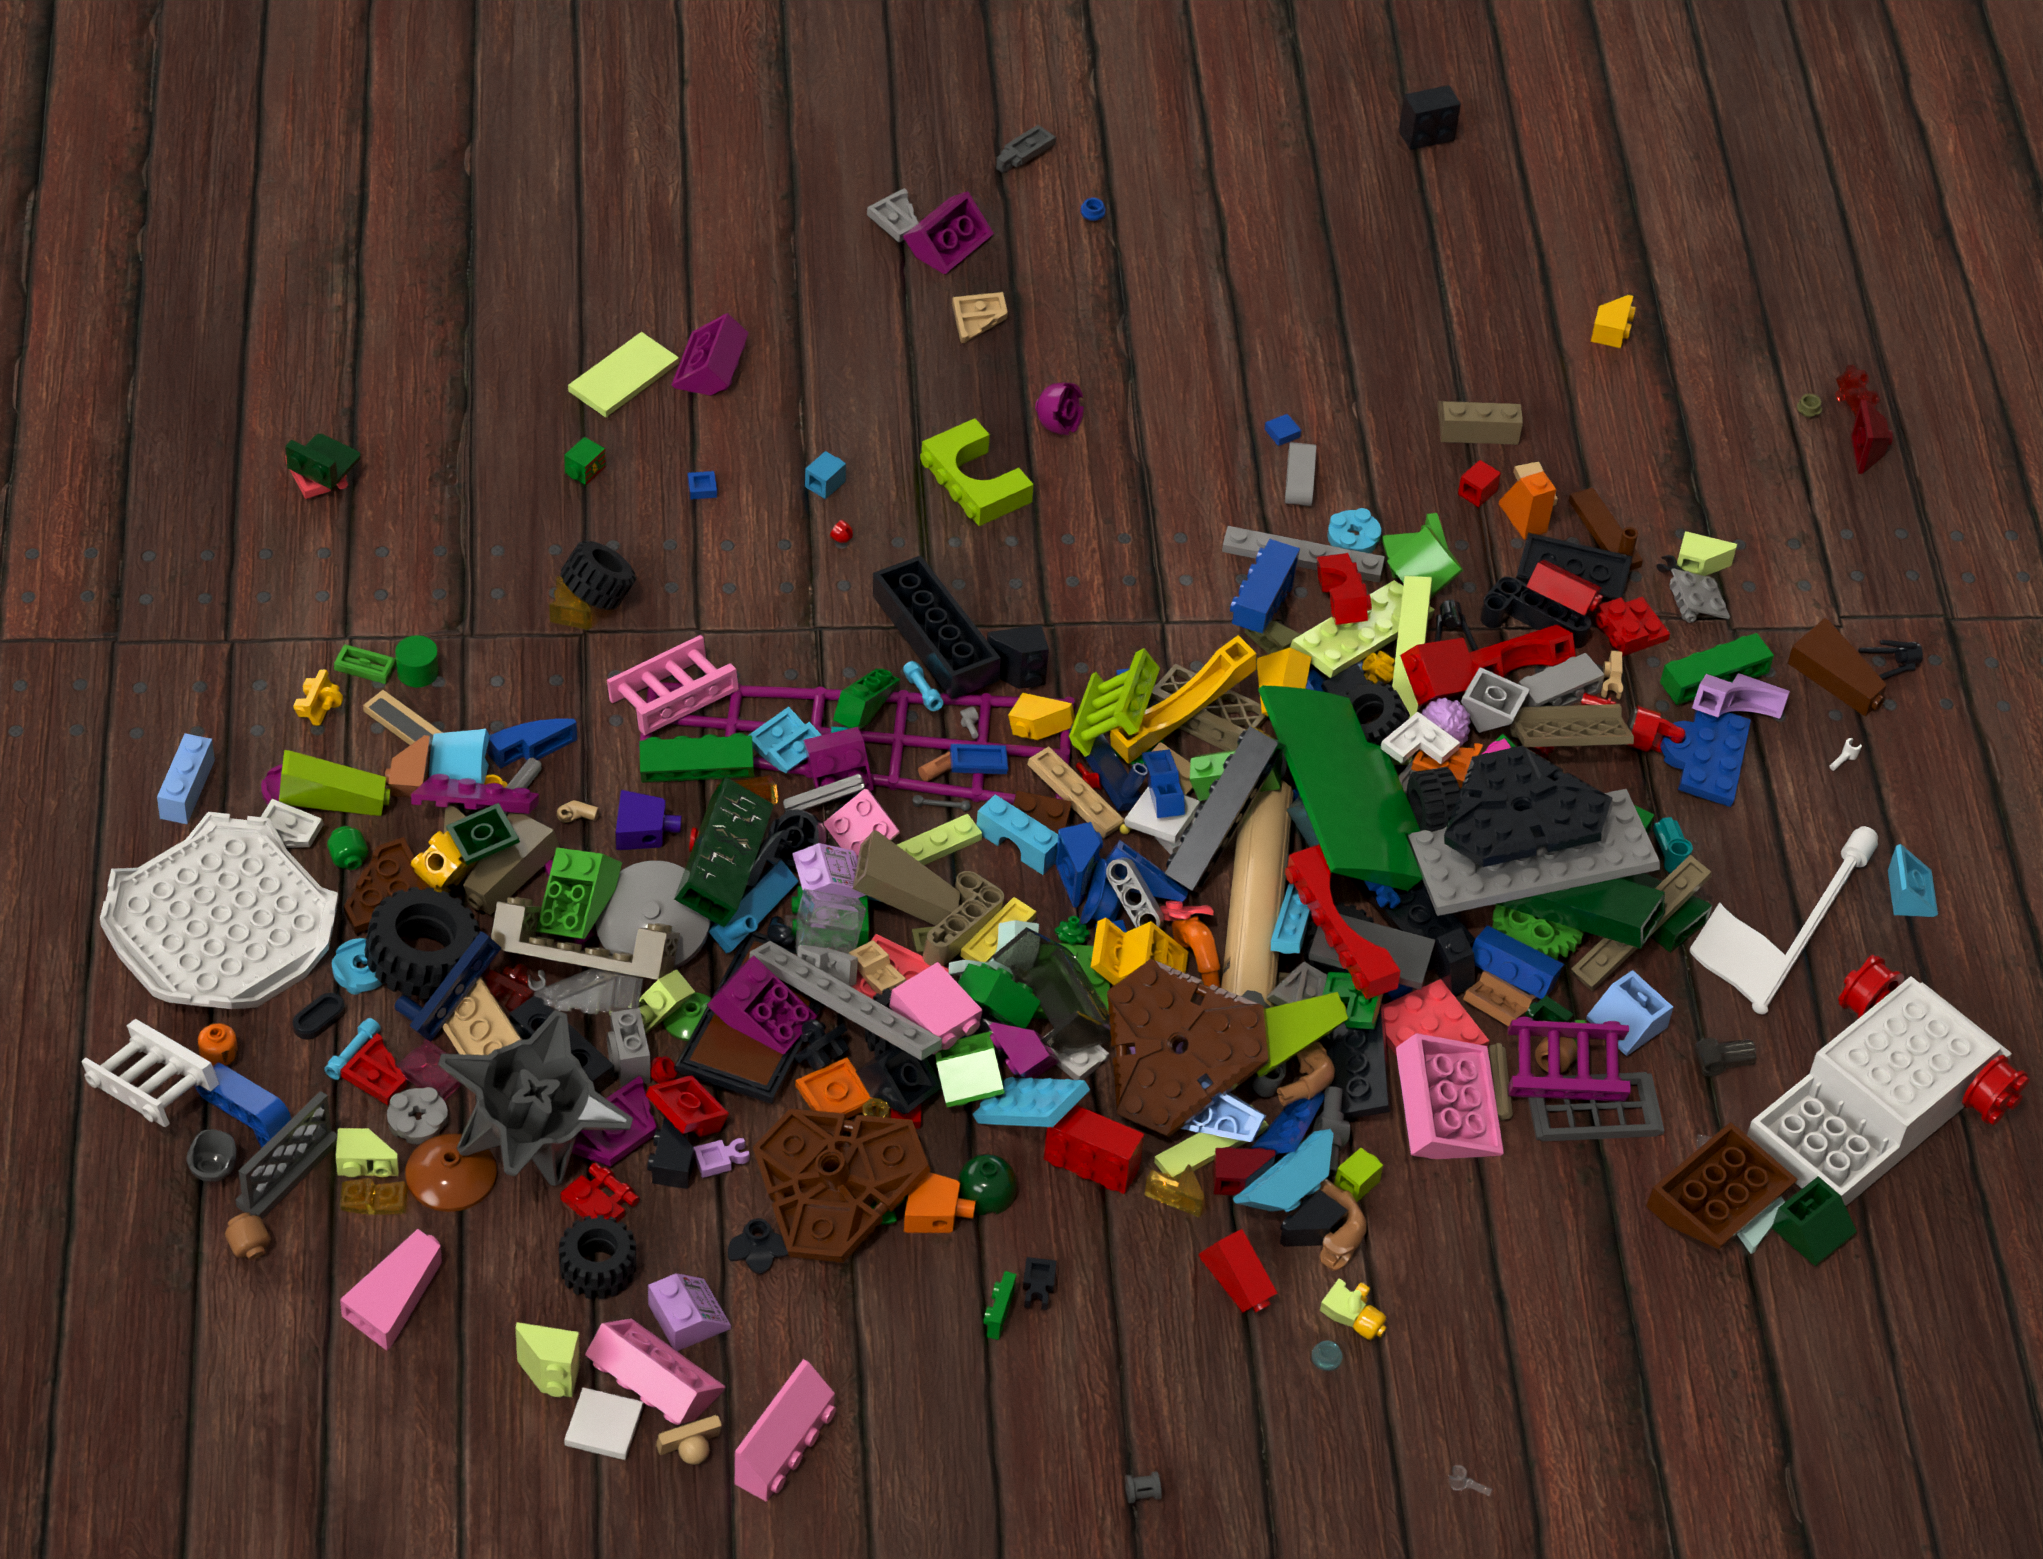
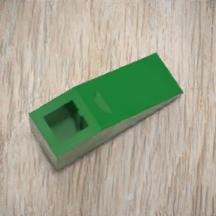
M876 668L841 691L833 721L849 728L858 727L860 730L870 723L900 683V679L893 676L886 669Z

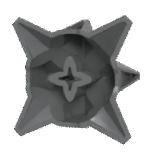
M554 1010L530 1039L518 1040L500 1049H495L489 1055L441 1054L438 1065L475 1094L476 1106L457 1145V1150L461 1155L467 1156L501 1146L503 1168L507 1175L516 1176L532 1159L550 1185L556 1186L563 1181L576 1136L582 1130L630 1129L633 1118L595 1092L593 1082L589 1080L579 1060L571 1054L566 1013Z

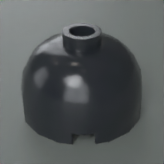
M799 809L783 812L785 814L773 821L768 833L769 837L783 830L789 832L779 860L781 859L785 865L796 867L792 853L818 843L826 845V831L823 823L815 815Z

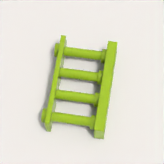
M1145 648L1135 652L1129 670L1105 682L1097 672L1091 675L1069 734L1073 746L1079 749L1084 757L1090 754L1097 736L1118 726L1123 727L1129 736L1139 731L1160 667Z

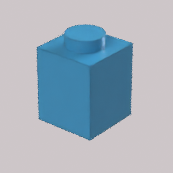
M826 451L805 468V487L824 499H827L846 481V463Z

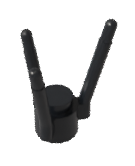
M1456 600L1444 601L1440 605V614L1435 617L1437 625L1434 642L1441 641L1442 626L1444 624L1448 628L1462 626L1472 651L1478 650L1466 623L1465 615L1462 614L1460 603Z
M1882 639L1880 640L1881 645L1892 647L1858 649L1859 653H1895L1896 661L1904 666L1880 674L1879 676L1882 680L1905 671L1915 670V664H1920L1923 659L1922 647L1917 642Z

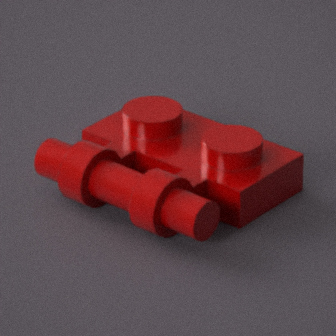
M596 1162L588 1170L595 1177L591 1182L581 1175L560 1193V1199L582 1218L591 1216V1219L597 1218V1215H604V1219H609L611 1216L616 1218V1223L625 1217V1209L621 1207L623 1203L626 1202L631 1207H634L640 1200V1197L633 1193V1188L630 1185L621 1183L614 1177V1172L607 1167L602 1168ZM607 1186L614 1194L609 1197L601 1190Z

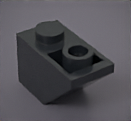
M664 1118L662 1128L655 1131L653 1146L657 1148L655 1153H650L647 1171H652V1184L688 1189L694 1165V1147L668 1118Z
M1319 1190L1312 1198L1308 1196L1304 1199L1299 1207V1211L1294 1216L1289 1215L1280 1226V1230H1282L1280 1244L1284 1247L1322 1246L1324 1237L1328 1233L1334 1234L1346 1223L1348 1209Z

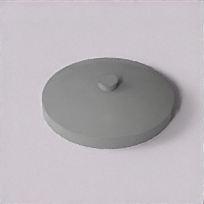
M644 861L620 871L616 890L595 922L600 942L604 949L610 950L609 955L613 956L614 953L621 952L634 954L638 928H647L648 923L670 925L673 932L680 933L674 970L685 965L698 954L708 938L711 920L674 900L685 870L683 867L666 861Z

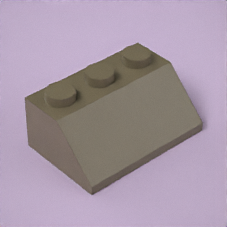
M1438 401L1441 442L1519 444L1523 424L1521 404Z

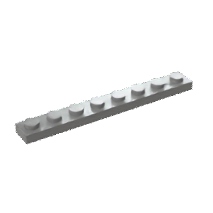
M769 941L750 951L749 959L754 955L777 978L912 1056L923 1060L941 1049L942 1038L777 944Z

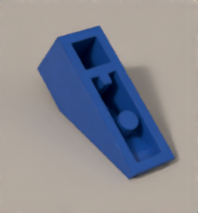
M1121 840L1118 841L1105 858L1107 866L1113 860L1121 857L1131 859L1154 897L1181 902L1187 897L1189 889L1164 874V871ZM1118 863L1115 867L1116 875L1119 878L1125 879L1128 874L1126 866ZM1132 888L1130 891L1132 893L1141 894L1139 890Z

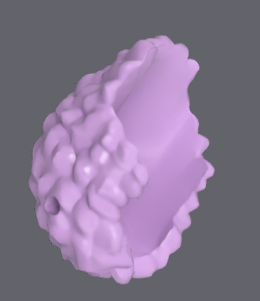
M1438 698L1436 702L1431 701L1422 710L1424 717L1458 740L1460 746L1468 741L1467 735L1470 732L1468 725L1471 723L1469 719L1470 714L1467 713L1464 706L1458 700L1453 702L1447 698Z

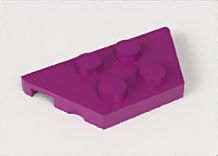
M640 1076L606 1098L633 1118L630 1129L582 1130L576 1136L571 1153L607 1166H612L655 1135L656 1124L654 1117L651 1115L649 1100L646 1097L643 1080Z

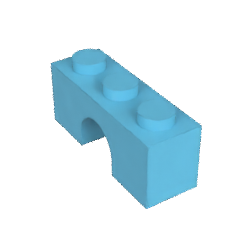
M996 794L978 810L977 827L981 830L984 838L997 846L1006 838L1011 839L1020 849L1021 861L1042 875L1055 864L1057 833Z

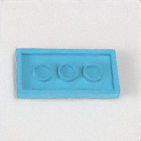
M1009 1077L1003 1080L1005 1094L993 1096L989 1099L985 1098L980 1103L981 1106L972 1115L978 1124L1053 1127L1090 1089L1085 1080Z

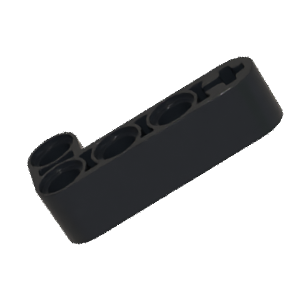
M1502 577L1485 596L1480 621L1486 627L1498 628L1511 616L1536 630L1559 625L1573 633L1575 649L1583 648L1588 641L1591 620L1587 615L1584 616L1527 588L1526 583L1514 577Z

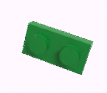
M1005 1271L1002 1281L995 1282L992 1292V1299L995 1302L993 1307H987L983 1324L988 1325V1338L996 1340L1000 1338L1015 1292L1017 1275L1015 1273Z

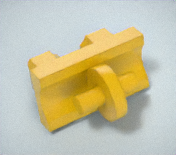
M319 670L316 678H306L303 684L306 698L296 699L293 705L298 717H309L313 725H321L327 710H330L331 707H339L343 702V695L339 692L340 688L338 685L331 683L327 670Z

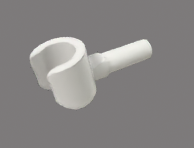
M1853 738L1847 739L1842 753L1829 766L1832 771L1836 770L1847 759L1855 760L1859 755L1862 745L1852 747Z

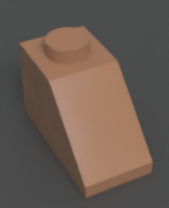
M424 735L392 758L391 769L386 768L385 785H389L391 796L411 798V794L428 779L432 746L430 736Z

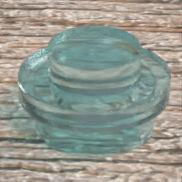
M1326 1340L1313 1348L1311 1359L1319 1369L1330 1371L1338 1368L1341 1364L1342 1352L1336 1343Z

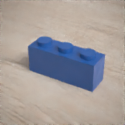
M1488 925L1476 937L1472 946L1475 966L1540 999L1545 995L1547 996L1553 990L1564 966L1563 963Z

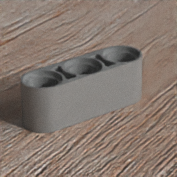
M1290 442L1285 504L1312 505L1316 457L1315 444Z
M1126 857L1110 862L1106 868L1107 878L1135 927L1144 925L1143 919L1145 914L1148 913L1155 917L1156 926L1162 929L1165 923L1164 914L1135 863ZM1118 863L1125 865L1128 870L1125 879L1119 878L1115 873V867ZM1132 888L1141 892L1142 900L1139 904L1130 900L1129 893Z

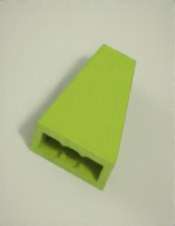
M284 750L279 802L289 806L382 816L383 805L389 806L390 789L385 788L386 777Z
M1338 992L1266 1009L1271 1062L1257 1071L1258 1077H1263L1334 1031L1348 1019L1346 1007L1341 1001Z

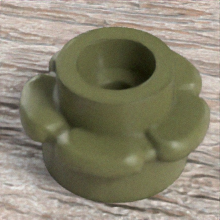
M1805 394L1799 400L1797 410L1805 417H1813L1815 414L1819 415L1822 412V407H1820L1821 399L1814 394Z

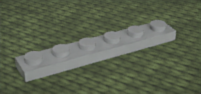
M1232 526L1227 527L1222 552L1256 558L1261 547L1265 548L1269 539H1273L1300 548L1297 567L1317 570L1316 557L1348 553L1351 561L1356 562L1358 573H1361L1363 580L1380 582L1385 556Z

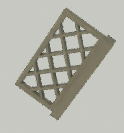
M1175 664L1154 686L1150 698L1159 703L1172 695L1166 691H1173L1175 693L1189 682L1196 673ZM1178 675L1187 681L1175 682L1174 677ZM1229 689L1215 700L1217 706H1206L1178 728L1224 751L1237 749L1239 746L1237 744L1238 738L1245 730L1238 725H1245L1247 730L1250 726L1259 728L1269 716L1262 714L1261 704ZM1222 700H1230L1235 704L1223 705ZM1246 711H1253L1260 715L1248 717ZM1239 712L1241 717L1229 718L1227 713ZM1214 714H1221L1222 718H1220V717H1218V716H1216V715H1214Z
M1620 704L1521 707L1512 724H1510L1511 736L1518 737L1524 747L1634 743V736L1621 717L1622 707Z

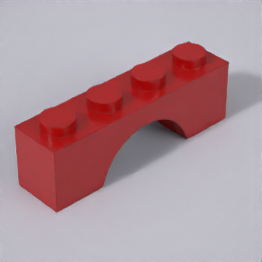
M1348 553L1316 557L1318 583L1322 592H1330L1331 615L1335 625L1368 621L1367 611L1372 610L1370 594H1367L1365 583L1362 584L1361 573H1358L1356 562L1351 561Z
M1559 625L1550 626L1469 653L1476 672L1481 667L1503 678L1509 671L1522 666L1537 664L1554 666L1565 662L1570 657H1576L1573 633Z

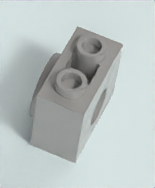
M640 1008L610 1012L611 1031L606 1033L609 1061L614 1064V1073L618 1072L621 1088L638 1076L642 1078L643 1084L650 1083V1053Z

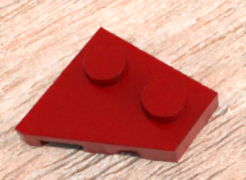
M378 1033L340 1070L342 1078L387 1106L390 1104L391 1097L394 1094L401 1093L407 1086L405 1076L401 1069L397 1068L391 1052L388 1053L383 1044V1038Z

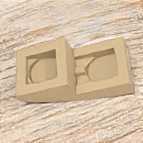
M874 940L849 952L850 955L858 957L857 969L876 993L882 995V990L886 988L892 990L894 986H899L906 981V978L890 964L889 954Z

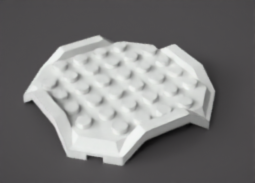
M208 812L184 841L138 868L111 869L107 886L108 892L106 901L103 903L100 924L120 960L153 997L169 1003L225 1009L256 1008L306 978L329 950L338 904V892L322 888L287 851L270 818L248 816L247 820L232 819L230 814Z

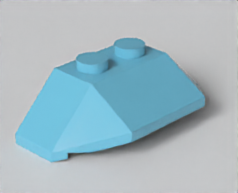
M1332 1130L1314 1131L1299 1144L1295 1152H1289L1242 1192L1232 1198L1234 1202L1267 1211L1284 1210L1289 1212L1298 1207L1301 1203L1300 1199L1305 1195L1316 1192L1321 1187L1320 1182L1329 1176L1334 1135Z

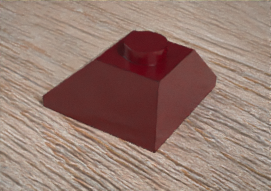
M1861 400L1851 433L1858 474L1865 473L1883 458L1888 445H1891L1893 440L1892 430L1888 429L1887 419L1866 400Z

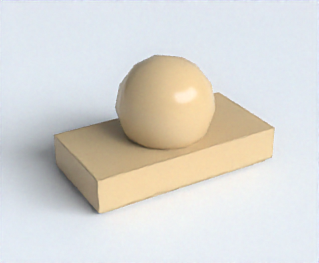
M714 1415L660 1433L656 1444L659 1454L663 1455L679 1450V1455L684 1462L691 1465L700 1464L709 1455L710 1448L707 1440L720 1434L722 1425L719 1417Z

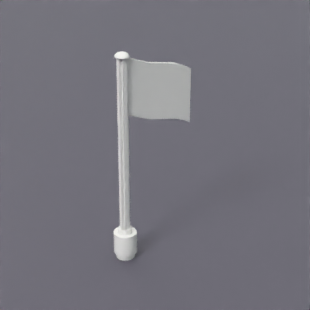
M1866 826L1859 827L1853 831L1841 850V856L1844 859L1843 864L1786 955L1765 936L1735 918L1720 902L1692 944L1690 953L1705 968L1736 987L1752 1002V1008L1756 1013L1766 1014L1769 1004L1855 867H1864L1877 848V833Z

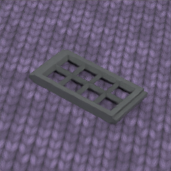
M1619 1073L1622 1081H1630V1085H1637L1641 1101L1597 1103L1596 1100H1590L1589 1104H1572L1571 1099H1564L1565 1105H1546L1545 1098L1528 1097L1536 1140L1544 1142L1655 1137L1664 1134V1126L1652 1073ZM1607 1074L1589 1075L1592 1077V1079L1604 1080L1605 1078H1607ZM1578 1075L1563 1076V1078H1575ZM1642 1108L1646 1124L1627 1125L1624 1109ZM1617 1109L1620 1125L1602 1126L1599 1110ZM1592 1110L1595 1126L1576 1127L1573 1111ZM1567 1111L1570 1128H1551L1548 1112Z

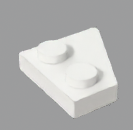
M274 799L270 801L261 816L263 818H270L286 848L310 847L324 825L322 818Z

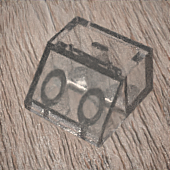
M804 889L797 913L796 953L800 945L822 947L847 954L855 950L866 913L865 906L857 898Z

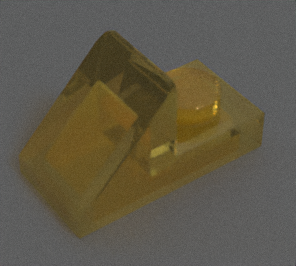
M561 576L556 577V590H554L556 601L551 602L549 605L550 621L586 630L592 628L591 608L568 589Z
M1190 1164L1187 1165L1180 1180L1174 1179L1169 1174L1151 1169L1146 1181L1145 1196L1200 1218L1204 1194Z

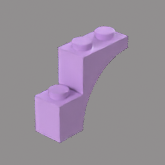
M1740 673L1737 674L1733 683L1706 674L1699 685L1692 709L1715 717L1730 711H1748L1780 719L1790 691Z

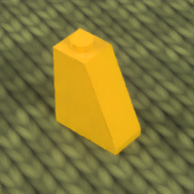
M1289 647L1257 658L1259 688L1262 685L1306 689L1311 656ZM1260 696L1262 714L1268 716V713Z

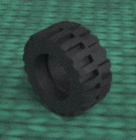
M411 887L406 892L402 889L394 892L392 897L387 896L380 902L379 906L375 907L369 922L364 951L370 971L372 973L376 972L375 977L382 984L384 982L387 983V988L393 992L398 990L410 998L411 995L419 996V999H428L441 985L480 932L479 923L474 919L475 915L469 907L464 908L465 904L458 898H451L450 893L443 890L441 893L436 892L434 888L426 887L425 890ZM413 934L426 935L439 941L445 948L438 951H421L408 946L400 938Z

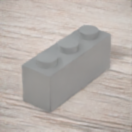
M1587 653L1577 657H1570L1561 664L1547 667L1542 672L1526 676L1519 681V685L1530 689L1521 707L1570 706L1582 701L1585 692L1590 695L1600 693L1605 674Z

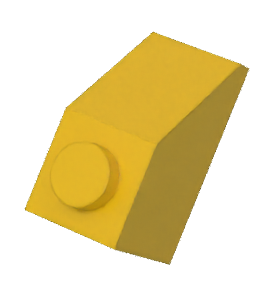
M1027 693L1021 694L1008 714L1013 735L1034 740L1070 729L1075 721L1072 703Z

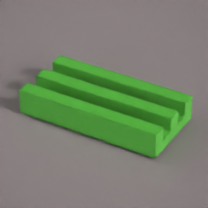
M344 644L334 662V670L383 684L388 682V676H391L392 668L396 667V658Z

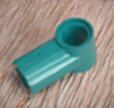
M1667 817L1655 823L1653 831L1665 857L1664 868L1669 873H1672L1689 855H1692L1693 846L1690 841L1684 838L1678 822L1673 820L1672 817Z

